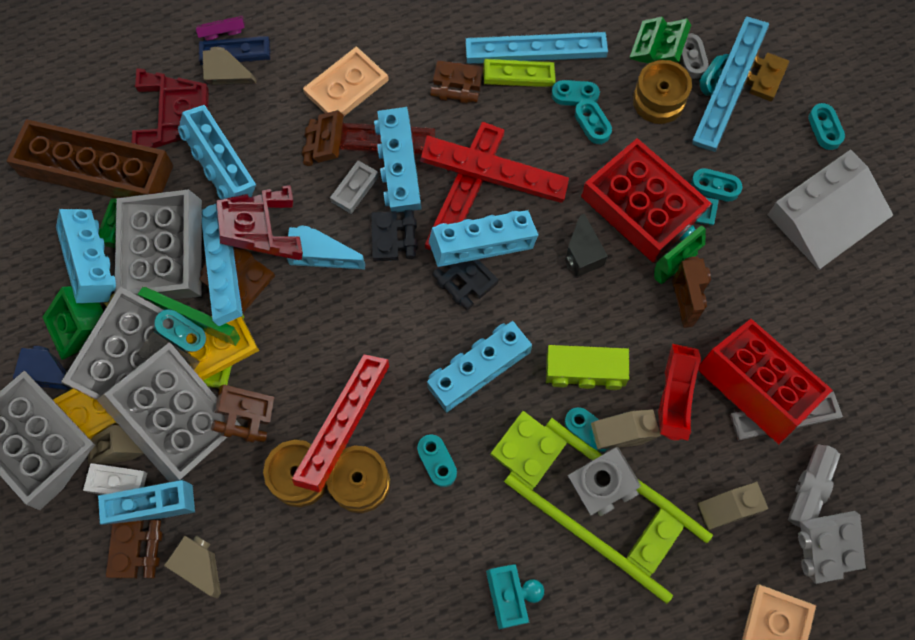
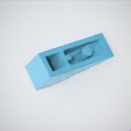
M308 226L289 227L288 236H300L303 251L302 260L287 258L290 265L365 269L362 254Z
M184 480L98 496L101 525L166 518L195 512L193 485Z

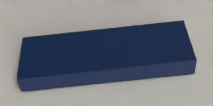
M269 36L199 41L200 65H203V51H210L211 47L225 48L239 62L270 60Z

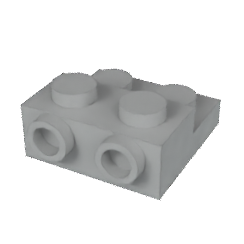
M851 511L800 521L801 532L798 534V539L804 553V559L801 561L804 574L816 584L843 579L844 572L866 568L859 513Z

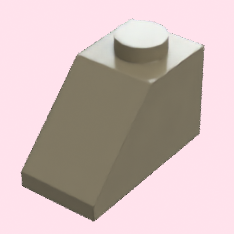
M211 47L210 51H203L204 80L209 85L256 83V78L225 48Z
M653 410L631 411L591 423L598 450L639 446L661 436Z
M112 425L91 438L95 446L88 454V467H90L91 463L105 465L129 461L144 453L119 425Z
M758 482L730 490L698 503L707 530L768 510Z
M197 535L194 539L184 536L164 566L211 597L218 598L221 590L215 554L208 550L210 544Z

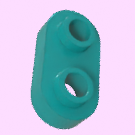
M729 54L717 56L701 76L700 88L704 95L712 96Z
M561 80L556 82L552 88V99L560 105L577 106L580 101L586 99L597 103L600 95L598 86L592 82Z
M586 99L580 101L576 106L575 118L588 139L595 144L607 142L611 136L612 126L603 111L593 100ZM583 113H589L591 116H584ZM600 131L602 135H598L595 132Z
M820 103L815 105L809 113L808 119L816 139L824 149H837L845 139V133L834 108L828 104Z
M706 168L697 170L691 180V185L702 195L723 201L737 199L742 191V182L736 176ZM700 182H705L707 186L701 185ZM724 188H729L731 192H726Z
M163 310L154 320L155 331L186 352H196L206 342L204 330L174 310ZM163 321H172L173 327L171 329L164 328ZM187 335L195 336L196 341L194 344H189L186 341Z
M579 407L573 408L567 413L564 422L567 430L598 452L609 450L597 449L591 423L598 421V418L586 409ZM581 417L584 423L576 424L574 418Z
M436 435L424 436L419 441L417 449L431 481L438 487L452 485L457 477V469L444 442ZM428 444H434L436 450L428 452L426 447ZM440 468H446L448 470V474L446 476H440L438 474V470Z

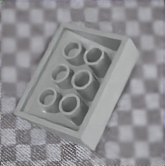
M850 149L778 200L768 213V216L809 261L820 270L890 219L893 213L868 166Z
M189 189L117 198L115 293L119 286L137 296L142 287L152 289L171 299L202 296V283L199 280L202 270V200Z
M119 286L63 378L62 383L97 400L170 342L160 336L154 329V320L163 309ZM164 320L163 326L166 329H171L173 323L170 320ZM171 343V344L173 345V347H174L177 351H179L180 348L177 347L176 345H174L173 343Z
M170 342L97 399L169 482L182 479L227 438L221 436L219 432L211 431L214 420L224 422L225 415L215 413L217 397ZM236 420L235 425L240 426V424Z
M23 371L0 391V476L26 505L41 510L62 491L95 444L26 371Z

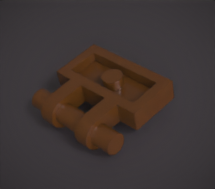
M437 60L433 85H439L441 88L431 87L430 96L439 97V100L444 101L455 99L461 100V103L468 104V101L478 103L479 93L470 92V90L480 91L483 66ZM450 87L461 88L462 91L452 90V89H449V88H450Z
M339 110L319 115L318 121L315 119L309 120L308 127L305 128L306 145L302 148L303 164L305 166H312L313 159L317 162H323L338 158L344 117Z
M224 384L221 385L215 413L225 415L224 422L214 420L211 431L219 432L221 436L229 438L232 435L242 437L247 442H265L267 432L258 430L259 423H270L274 397ZM236 418L248 420L247 427L235 425Z
M141 520L112 524L106 578L137 579L138 567H144L143 578H155L156 567H159L160 558L157 557L159 541H162L163 532H160V520H150L149 531L143 532L144 521ZM141 541H147L146 557H140Z

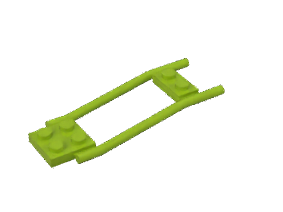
M522 411L490 453L493 458L511 471L504 482L628 573L663 602L669 603L673 594L650 577L651 574L655 572L683 530V527L687 528L705 543L711 540L713 534L669 500L638 480L641 487L636 489L637 492L661 509L657 511L627 555V558H625L533 491L566 443L592 461L603 454L575 436L553 418L544 427L526 412Z

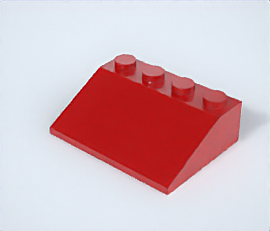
M638 138L587 180L581 198L653 263L668 251L712 204Z
M752 319L748 320L713 348L698 368V371L708 381L715 385L748 418L753 420L778 444L833 391Z

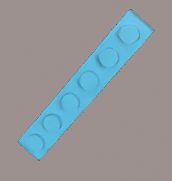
M746 16L693 138L692 145L716 152L768 30L769 23Z
M606 32L466 38L467 64L484 63V59L536 61L604 58L608 54Z
M216 204L202 210V230L212 318L218 326H221L243 316L233 246L220 244Z

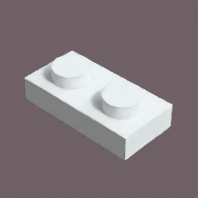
M91 463L83 491L105 495L144 487L147 473L140 470Z

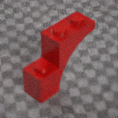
M672 344L665 369L666 384L658 409L660 434L671 440H689L692 398L701 357L699 349Z

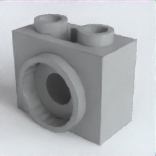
M619 447L610 450L568 475L590 515L598 512L599 516L606 514L614 509L613 502L622 498L624 503L639 495L636 489L641 487L640 482ZM600 470H605L610 474L611 481L609 485L602 486L597 482L596 475Z

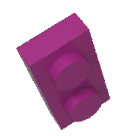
M243 16L197 25L196 31L198 38L204 37L205 40L218 38L219 33L227 32L228 35L241 33V29L245 28Z

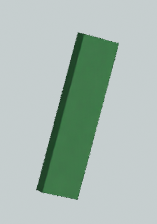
M142 287L138 293V296L163 310L178 312L201 327L204 332L236 346L240 340L235 327L227 323L218 326L211 316L147 287Z

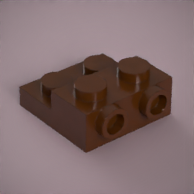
M233 246L243 314L271 282L275 274L255 260L251 253L243 248ZM205 265L200 272L201 277L199 280L204 287L209 289L207 265Z
M696 256L682 261L672 279L683 328L694 327L707 307L706 296L703 292L711 281V273L709 268L705 267L703 258L699 259Z

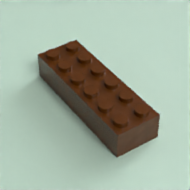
M28 119L25 120L6 161L19 176L112 198L163 193L174 166L164 150Z

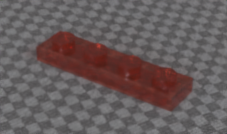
M343 123L339 149L378 151L377 144L382 142L381 135H376L375 125ZM411 127L414 153L422 154L426 137L431 136L435 138V128Z

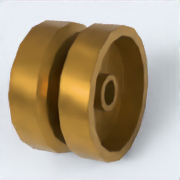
M658 60L649 63L642 69L633 95V106L636 112L644 120L654 124H666L675 121L682 114L692 89V79L688 71L680 64L670 60Z
M291 440L283 442L274 448L265 460L263 471L265 484L274 496L288 506L301 508L312 505L321 499L328 489L326 483L320 493L297 487L293 484L292 478L312 445L306 441Z
M351 446L343 450L326 484L328 491L342 508L353 513H366L375 510L384 502L390 489V476L384 460L376 451L365 446ZM362 475L363 479L361 482H353V480H357V476Z

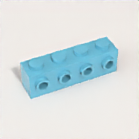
M202 105L182 112L178 127L179 135L189 144L194 159L199 160L203 166L207 179L212 180L219 198L226 199L245 194L252 197L256 187L254 180L206 106Z
M407 107L378 111L379 120H374L376 135H381L382 142L377 144L379 159L384 158L385 167L380 168L382 182H387L388 191L384 192L385 206H390L391 211L404 212L408 209L421 210Z
M59 209L56 230L76 303L109 302L111 292L116 289V280L109 271L110 260L104 254V240L98 234V220H94L91 210Z
M528 210L512 211L498 216L489 215L481 219H466L453 224H439L436 227H432L429 244L437 266L440 267L533 249L538 233Z
M513 321L507 325L505 323L499 325L492 332V336L486 340L484 338L479 339L472 345V350L465 355L463 353L458 354L450 361L451 364L443 370L439 368L430 374L427 381L428 389L446 413L531 353L532 344Z

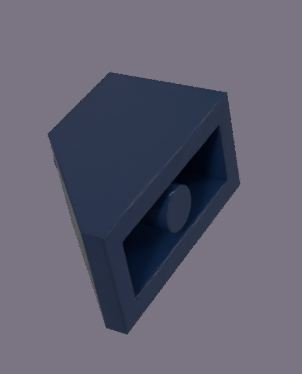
M33 346L32 349L21 348L13 379L23 371H26L40 387L72 390V388L62 383L67 372L58 358L49 352L48 348L42 346Z

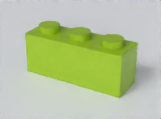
M548 345L546 353V383H552L554 387H567L568 384H579L580 388L590 389L594 388L595 385H605L606 389L619 390L622 386H626L629 381V349Z

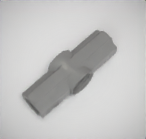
M820 444L815 446L807 469L803 471L798 480L800 485L797 484L795 489L797 496L788 521L793 525L801 528L800 521L818 518L822 504H825L830 497L834 485L831 480L841 455L836 449Z

